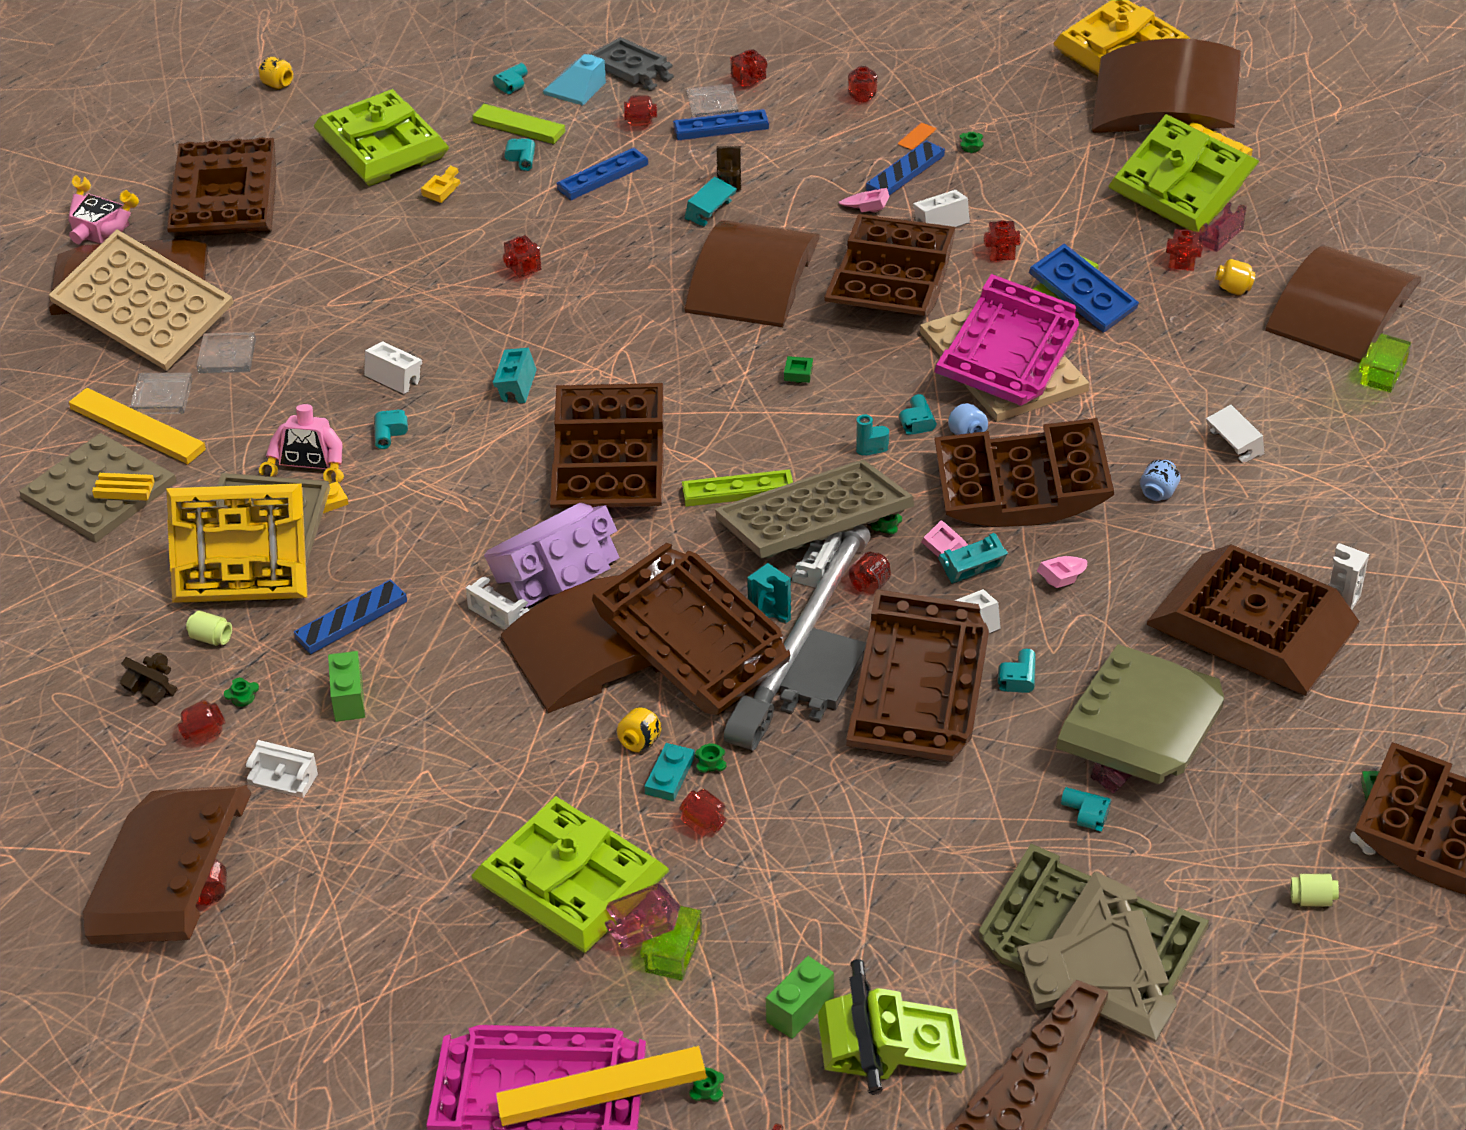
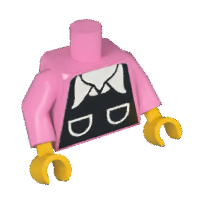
M77 175L73 177L72 184L77 191L72 197L68 221L72 228L69 235L74 243L80 244L86 239L100 244L115 230L123 232L129 226L128 219L131 214L129 210L130 208H135L139 203V199L135 194L127 190L122 191L120 200L124 205L89 193L83 196L90 189V182L86 177L83 178L82 183Z
M302 404L297 406L296 415L290 416L286 423L281 424L271 438L266 454L268 461L260 465V475H264L265 468L270 465L272 467L270 477H275L278 473L275 462L279 461V465L326 469L323 473V478L325 481H329V483L332 480V473L335 472L336 482H341L344 474L338 468L342 464V441L335 431L330 428L329 421L326 418L313 417V407L311 405Z

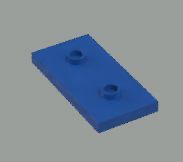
M1065 243L1030 267V275L1060 299L1075 305L1076 311L1103 333L1138 308L1139 302Z

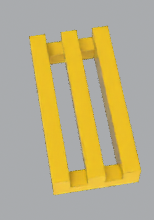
M99 473V480H96V487H93L92 493L94 498L148 501L155 481L153 475Z

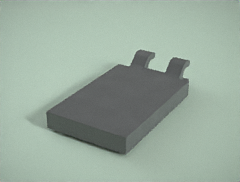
M622 37L588 54L604 59L605 71L634 84L640 81L645 89L649 91L657 87V84L651 80L656 77L657 73L664 81L674 78V75L668 72V69L672 68L673 65L667 62V57Z
M813 628L780 685L781 700H784L781 711L793 713L798 701L804 700L810 702L809 708H812L809 719L820 722L827 707L836 710L863 661L866 642Z

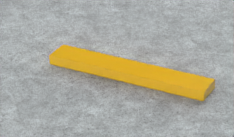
M89 388L84 389L69 401L71 410L186 464L192 462L206 450L205 442Z
M696 1046L496 1093L501 1123L502 1126L707 1079L700 1048Z

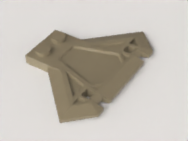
M1094 871L1052 939L1017 947V954L1036 1011L1053 1007L1075 980H1079L1108 991V999L1100 1014L1101 1016L1154 1042L1157 1041L1176 1009L1177 1003L1174 995H1162L1160 988L1169 985L1142 910L1131 911L1129 904L1138 901L1134 889ZM1117 908L1118 914L1111 915L1110 910ZM1147 992L1149 998L1142 1000L1140 994Z

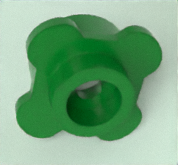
M967 132L960 135L962 140L960 146L965 152L976 153L984 146L981 133Z
M890 514L881 517L878 521L871 523V528L874 531L879 530L883 533L894 534L898 531L897 525L902 522V516Z
M235 678L232 681L231 687L224 691V698L231 700L236 706H247L254 701V693L259 690V685L256 682L250 683L243 678Z
M713 743L701 746L695 752V757L699 761L696 765L697 770L702 773L725 770L727 767V763L723 760L725 750Z
M705 1068L707 1079L694 1081L693 1087L689 1091V1096L694 1101L711 1099L717 1102L723 1097L721 1084L724 1082V1075L712 1068Z

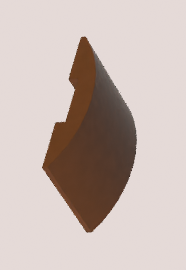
M1167 38L1133 43L1103 55L1099 68L1092 133L1139 131L1140 125H1156L1166 114L1187 125L1194 122L1207 129L1235 128L1242 52L1230 46L1210 41Z
M858 214L847 240V251L840 268L834 272L824 301L928 316L937 302L944 282L956 227Z
M726 220L718 222L708 235L696 263L685 304V313L784 327L796 297V286L804 267H808L820 234Z
M1320 246L1309 254L1288 282L1269 318L1265 331L1363 364L1382 337L1385 325L1397 308L1404 306L1421 282L1422 277L1338 249Z
M663 383L556 385L555 443L550 508H571L578 503H584L592 507L604 505L606 507L662 506L664 482Z
M1098 418L1043 424L1044 433L990 439L989 431L934 437L946 515L957 520L984 526H1032L1072 517L1105 502L1114 496V488Z
M619 575L591 580L566 589L534 606L501 633L502 641L548 713L601 694L602 684L652 666L655 672H659L600 617L592 602L593 593Z
M1392 742L1354 832L1377 853L1403 870L1442 888L1466 895V777L1450 772L1452 763Z

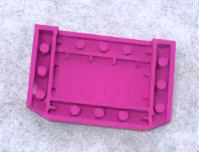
M991 274L982 288L980 298L948 350L945 349L937 362L935 373L1022 406L1043 395L1074 339L1079 327L1078 319L1075 317L1076 306Z
M477 1025L468 1028L469 1034L451 1039V1034L443 1036L428 1115L427 1130H638L642 1094L502 1126L496 1093L646 1058L645 1040L639 1038V1043L624 1038L623 1032L615 1028Z

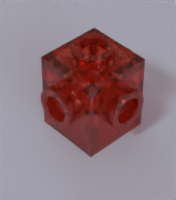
M746 50L741 54L730 57L731 77L742 87L753 85L766 79L767 61L756 50Z
M1000 220L998 222H989L988 232H984V246L988 247L990 261L1015 260L1016 246H1020V231L1015 230L1014 221Z
M1175 229L1173 239L1168 238L1166 253L1170 254L1169 268L1194 271L1197 257H1202L1203 243L1199 242L1200 232L1188 229Z
M526 235L516 237L504 243L505 253L502 255L504 264L507 268H511L519 278L542 270L540 249Z

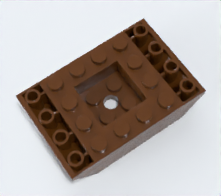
M259 137L246 140H211L208 142L178 144L167 225L168 233L176 238L272 231L277 177L274 138Z
M1230 544L1202 554L1148 619L1147 625L1307 696L1357 629L1360 621L1336 588Z

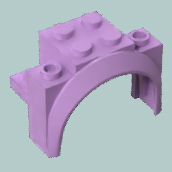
M584 503L574 505L487 550L484 554L496 582H510L517 599H524L528 602L525 607L549 595L558 594L611 569L609 563L620 558L610 537L611 534L617 532V529L606 505L592 507Z

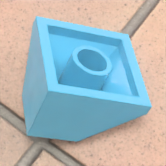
M582 55L543 90V94L583 106L606 83L604 59L593 55Z

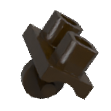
M717 146V178L733 186L736 190H741V146Z
M155 653L151 658L146 656L143 659V664L145 665L128 657H125L121 663L126 669L119 682L122 687L129 692L136 693L143 682L147 683L140 694L156 705L165 693L174 696L178 690L176 686L169 684V678L165 676L171 672V667L167 666L168 658L162 653Z

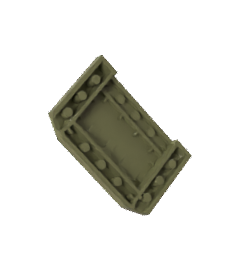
M1117 644L1066 718L1057 739L1056 749L1156 784L1163 783L1165 776L1169 774L1178 776L1184 773L1221 712L1224 695L1220 679Z
M1030 844L980 927V939L1000 963L1024 973L1017 954V947L1052 939L1091 876L1060 863L1059 855ZM1137 896L1138 901L1129 904L1131 911L1142 910L1169 982V985L1160 988L1162 995H1172L1209 927V920L1178 907L1175 913ZM1117 908L1110 910L1111 915L1118 914ZM1147 992L1140 994L1142 1000L1149 998Z

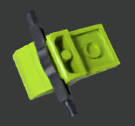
M855 959L851 961L852 977H849L851 993L825 1001L818 1012L825 1070L866 1076L868 1092L871 1095H878L883 1091L881 1079H888L898 1064L962 1073L966 1067V1060L957 1010L902 1001L901 992L880 988L871 990L870 983L866 979L865 963L863 960Z

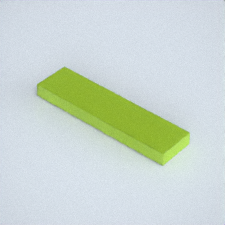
M483 104L472 115L474 123L555 144L565 133V125L488 104Z
M790 470L682 481V491L685 507L739 501L793 483Z

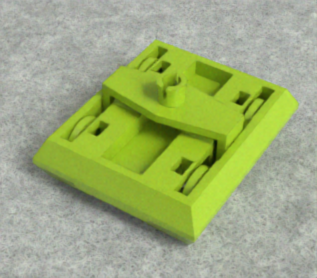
M393 89L322 115L314 124V129L369 187L390 179V174L412 165L419 164L423 166L441 159L449 150L446 142Z
M1166 114L1116 174L1108 187L1200 236L1243 185V182L1257 166L1259 160Z
M555 796L488 857L471 877L480 885L586 954L669 872V868L612 832L610 828Z

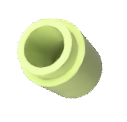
M197 611L187 620L186 629L189 637L218 646L219 644L225 645L231 637L232 624L223 617Z
M1299 874V877H1291L1292 903H1300V906H1332L1333 900L1339 899L1338 880H1332L1331 874Z

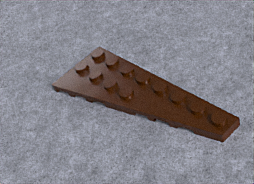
M1075 980L1054 1004L1050 1014L1041 1024H1037L1032 1029L1028 1039L1020 1048L1017 1047L1011 1053V1058L1000 1070L997 1069L968 1102L964 1112L954 1123L951 1122L945 1130H1046L1108 999V991Z

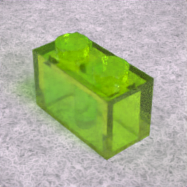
M1380 334L1376 343L1371 342L1367 358L1363 357L1358 370V372L1362 373L1360 384L1391 393L1408 362L1411 342Z
M664 902L660 913H655L650 928L651 935L649 939L645 938L643 940L640 957L644 958L646 973L683 981L702 933V913L698 909Z

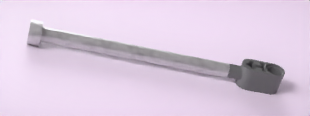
M861 524L855 526L850 531L841 532V545L784 643L786 650L789 649L791 653L789 662L762 681L753 698L744 695L740 699L725 727L724 742L752 751L757 748L773 717L774 705L771 701L855 553L862 552L870 540V532L864 525Z

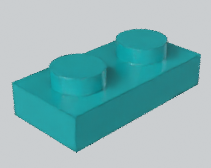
M665 743L644 786L645 794L674 801L695 759V750Z

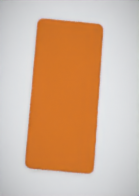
M920 123L897 144L913 150L937 128Z

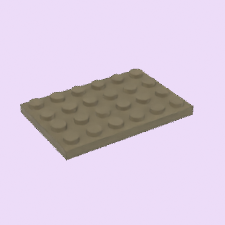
M862 459L715 508V514L718 521L760 558H771L779 552L788 549H798L805 543L814 540H824L831 534L840 531L847 532L854 529L855 526L864 523H874L881 517L890 514H900L905 509L913 507L914 500L911 494Z

